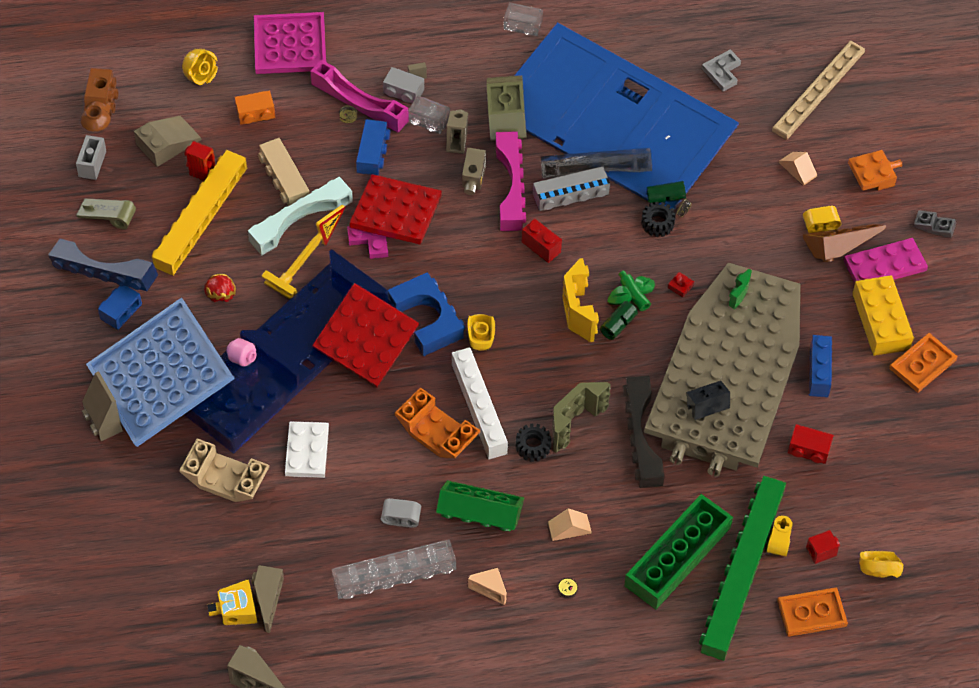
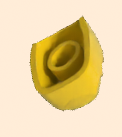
M484 314L469 316L467 327L471 347L479 351L491 348L495 335L494 317Z
M864 551L860 553V570L864 574L880 578L888 576L898 578L901 576L903 563L895 552Z

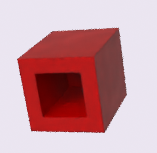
M830 530L809 537L806 549L815 564L837 556L840 547L838 538L833 536Z

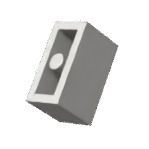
M391 67L383 81V94L415 105L424 91V78Z
M86 135L76 162L79 177L97 180L106 154L104 138Z

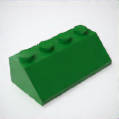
M447 480L440 490L436 513L441 514L445 518L457 517L461 518L460 520L470 523L475 521L485 527L493 525L499 527L500 530L511 531L515 530L518 524L524 497Z

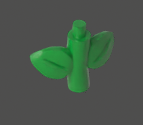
M624 270L621 271L618 275L621 278L620 283L622 286L615 288L611 292L607 302L612 305H621L624 301H632L640 311H645L651 306V303L644 294L654 290V280L644 276H639L634 280L631 274L627 275Z

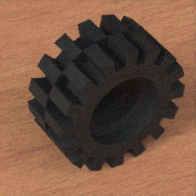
M655 202V205L650 203L649 207H645V210L642 212L641 223L646 233L649 231L651 236L654 233L655 237H658L659 234H661V237L665 236V233L667 235L670 234V231L674 228L676 215L674 209H670L669 204L664 206V202H661V205ZM655 216L663 217L665 221L655 222L651 218Z
M533 423L530 424L529 428L527 425L523 429L520 428L519 433L516 435V451L519 452V456L522 457L524 455V460L526 461L530 458V462H534V458L537 461H540L541 457L543 459L546 458V454L548 455L551 450L549 430L546 431L544 426L540 428V424L533 427ZM530 438H536L541 441V444L537 447H530L526 444V441Z

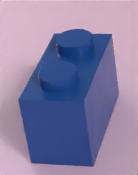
M124 285L115 288L108 299L103 301L98 308L100 319L119 330L142 305L140 293Z

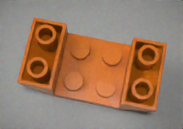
M421 387L395 412V416L408 434L440 458L455 459L480 433V430L467 420L459 424L435 406V397Z

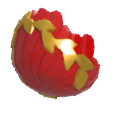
M215 274L205 283L204 292L213 302H228L235 296L236 287L229 276Z

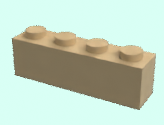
M277 138L259 145L260 153H258L260 162L265 163L266 172L269 177L272 176L275 189L280 190L283 203H287L290 206L298 199L309 195V189L281 139Z

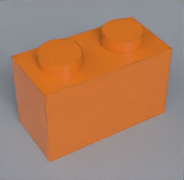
M270 90L235 97L240 125L275 118V109Z

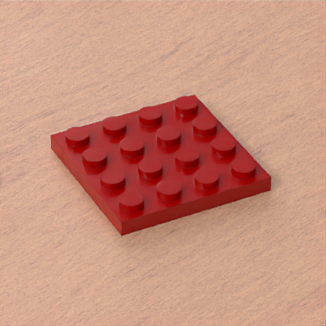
M372 174L350 220L349 228L421 245L441 199L442 191Z
M354 283L312 346L378 388L418 328L419 323Z

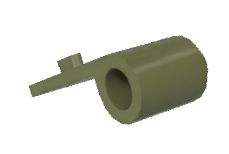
M85 198L76 216L78 218L107 219L116 228L127 229L134 216L136 207L129 200Z

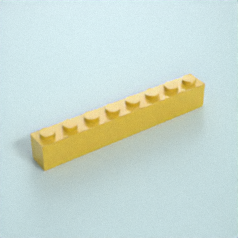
M226 150L223 156L221 155L218 158L216 166L209 171L207 179L200 184L199 190L191 197L188 206L181 211L179 219L172 224L168 235L163 237L161 245L153 251L152 259L156 269L174 276L247 170L245 157Z

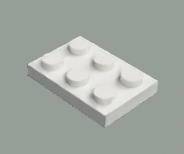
M289 422L285 476L325 478L329 423Z

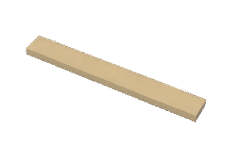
M850 40L773 126L772 132L787 140L864 54L865 48Z

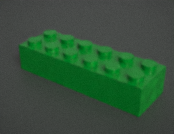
M700 494L626 574L624 586L657 610L731 529L733 516Z

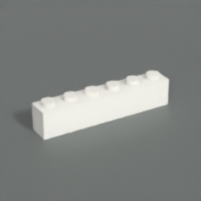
M471 348L452 352V367L475 426L480 430L479 436L488 459L506 455L508 441Z

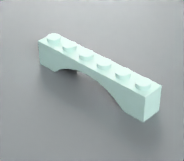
M340 177L330 180L321 188L315 189L304 198L298 199L295 203L284 207L275 215L269 216L263 222L252 226L248 230L249 242L261 256L277 247L283 233L298 219L319 211H334L341 205L346 206L352 203V190Z

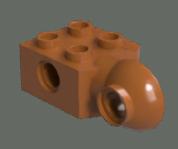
M90 69L84 95L85 107L81 116V125L88 131L96 132L105 129L110 123L112 113H115L114 101L118 99L119 92L116 89V77H113L112 70Z

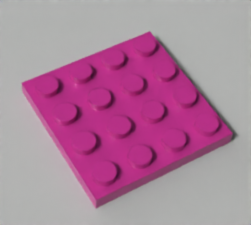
M324 12L254 15L256 74L308 72L320 60L326 62Z

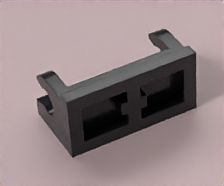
M722 381L686 392L688 410L692 409V417L695 420L730 408V391Z

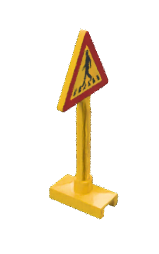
M339 206L316 223L318 234L309 242L286 273H283L280 278L265 270L261 275L265 279L264 284L295 302L299 296L296 288L289 285L293 280L292 277L319 245L320 241L325 246L327 245L345 206Z

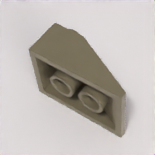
M181 116L148 122L134 131L136 145L157 167L183 152L193 141L199 142L202 140Z
M98 371L94 374L82 401L84 407L82 414L86 421L89 420L91 422L90 428L93 435H98L100 440L103 441L122 432V426L116 400Z
M239 645L227 665L231 684L239 688H285L255 649Z

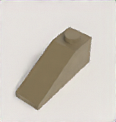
M259 565L257 572L253 573L252 584L255 587L265 631L270 633L284 580L283 569Z

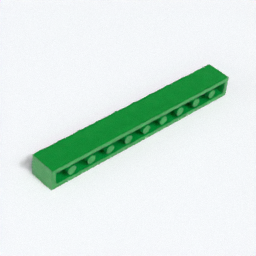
M764 475L761 482L757 481L754 493L757 495L755 499L751 498L748 509L751 510L750 514H745L742 526H745L744 531H739L736 539V542L739 543L738 547H733L730 559H733L732 564H727L724 572V576H727L725 582L721 581L718 593H721L719 599H714L711 609L714 610L713 616H708L705 625L708 628L707 633H702L699 645H702V654L722 661L725 660L780 506L786 482Z

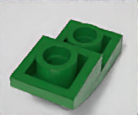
M750 269L737 276L735 280L736 286L729 294V306L734 310L743 301L748 291L752 273Z

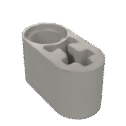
M386 499L383 504L381 521L388 525L417 527L421 505L414 501Z

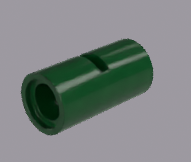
M684 181L646 187L649 204L686 199Z
M624 301L600 326L601 333L607 339L614 340L638 315L636 307L630 302Z

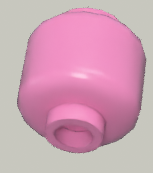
M237 338L229 343L226 352L231 362L240 366H247L256 359V348L253 343L241 338Z

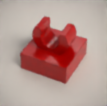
M678 272L669 282L668 289L684 297L694 286V281Z

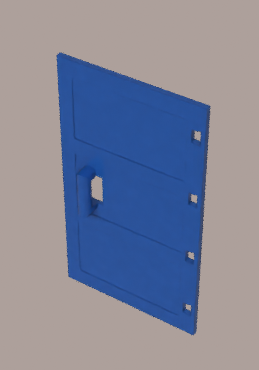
M558 22L514 75L523 76L526 132L591 169L601 167L604 164L611 168L609 173L605 171L608 179L647 201L646 187L684 181L687 194L739 125V122ZM629 79L647 89L648 92L643 97L625 87L624 82ZM558 138L564 143L561 146L554 141ZM681 200L666 201L664 206L669 204L670 209H675Z

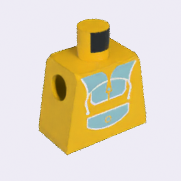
M249 580L217 591L219 602L207 604L209 616L222 614L224 625L257 623Z

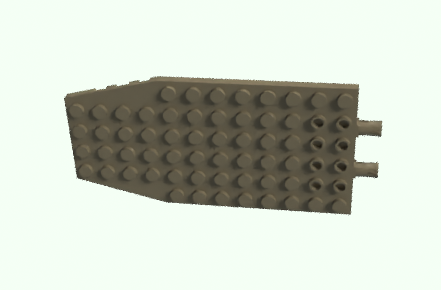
M731 263L724 267L689 312L644 428V433L663 438L661 448L673 451L670 456V461L673 464L677 458L676 465H680L684 455L710 462L708 473L712 475L715 469V477L720 475L722 466L737 471L739 462L758 468L799 349L800 283L752 270L746 296L734 310L729 306V294L736 286L735 280L737 276L747 271L748 268ZM722 381L730 391V408L695 420L692 417V409L688 410L686 392Z

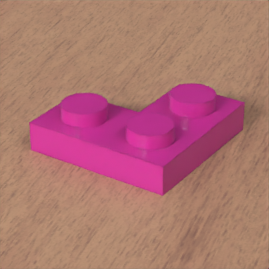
M347 226L349 246L368 244L370 259L388 257L386 236Z

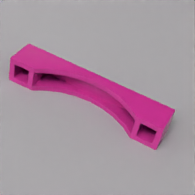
M320 60L310 71L311 84L376 121L387 122V127L397 133L409 122L408 107L395 100L379 99L363 92L350 83L336 67Z
M496 132V158L508 170L512 181L510 192L500 205V231H522L523 223H526V212H522V208H525V197L521 196V193H524V182L520 180L523 179V168H520V164H523L522 153H519V150H522V140L518 139V132Z

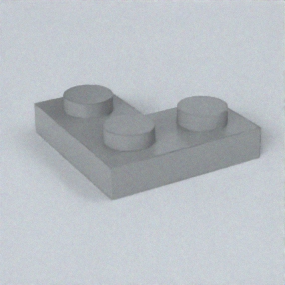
M730 49L702 64V70L723 92L737 85L738 80L730 71L740 66L741 60Z

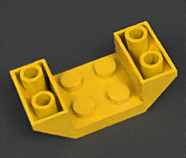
M580 258L564 275L562 299L568 329L587 341L594 342V336L598 334V313L594 312L593 305L580 306V300L576 298V296L585 295V287H588V265H584L583 258Z

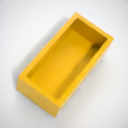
M892 275L855 281L852 294L873 356L909 350L914 336Z

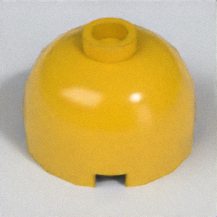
M194 49L188 52L182 63L184 75L189 81L198 85H202L205 82L207 84L210 83L218 70L216 66L217 57L214 53L205 49Z

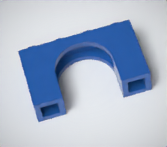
M428 272L387 290L388 302L401 312L418 305H427L436 309L440 314L436 322L414 332V342L423 356L464 338L465 325L463 321L457 318L454 307L448 304L445 293L443 291L440 292L435 278H431Z

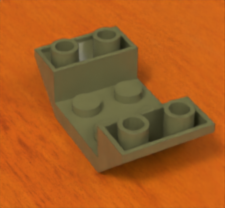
M522 75L487 78L491 141H496V132H518V139H527Z
M608 382L579 383L553 407L552 435L553 451L555 453L569 445L571 420L576 415L579 416L584 408L595 417L600 412L603 413L609 407L611 384Z

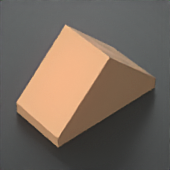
M792 152L779 160V163L803 186L817 177L807 152Z
M569 508L548 521L552 541L591 534L587 514Z
M498 568L470 575L468 578L469 589L505 605L507 592Z

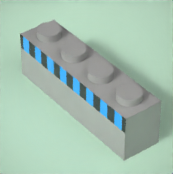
M598 167L533 183V196L539 211L550 210L554 207L566 206L571 203L608 195L610 182L604 167Z

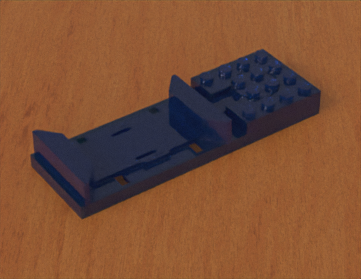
M332 249L329 251L330 263L257 330H242L240 332L241 339L254 344L256 359L247 366H240L231 362L225 351L220 357L235 379L184 414L233 454L333 361L313 348L312 345L354 283L391 305V299L388 298V290ZM315 288L318 289L315 294L311 292ZM306 359L315 365L311 370L302 364Z

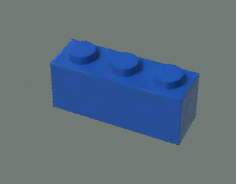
M365 120L356 161L357 173L379 175L380 169H383L384 158L382 157L387 152V144L385 143L390 138L387 122Z
M813 335L810 345L809 396L829 397L832 384V336Z

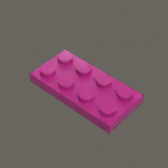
M913 238L844 256L843 260L854 283L859 280L890 275L895 280L925 272L928 268Z

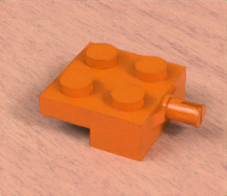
M883 150L849 158L848 161L862 191L875 187L879 191L895 186L897 176L893 169L902 167L900 159L890 162Z

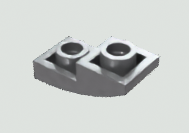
M918 210L914 222V227L920 230L952 238L956 226V219L937 217V212Z

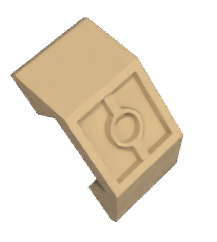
M196 439L180 468V473L199 489L234 502L253 499L269 469V465L252 458L248 464L216 453L214 444Z

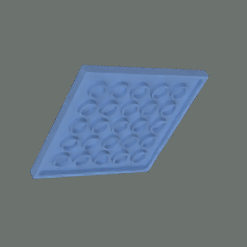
M182 298L86 364L93 376L96 372H100L116 400L120 421L137 447L235 379Z

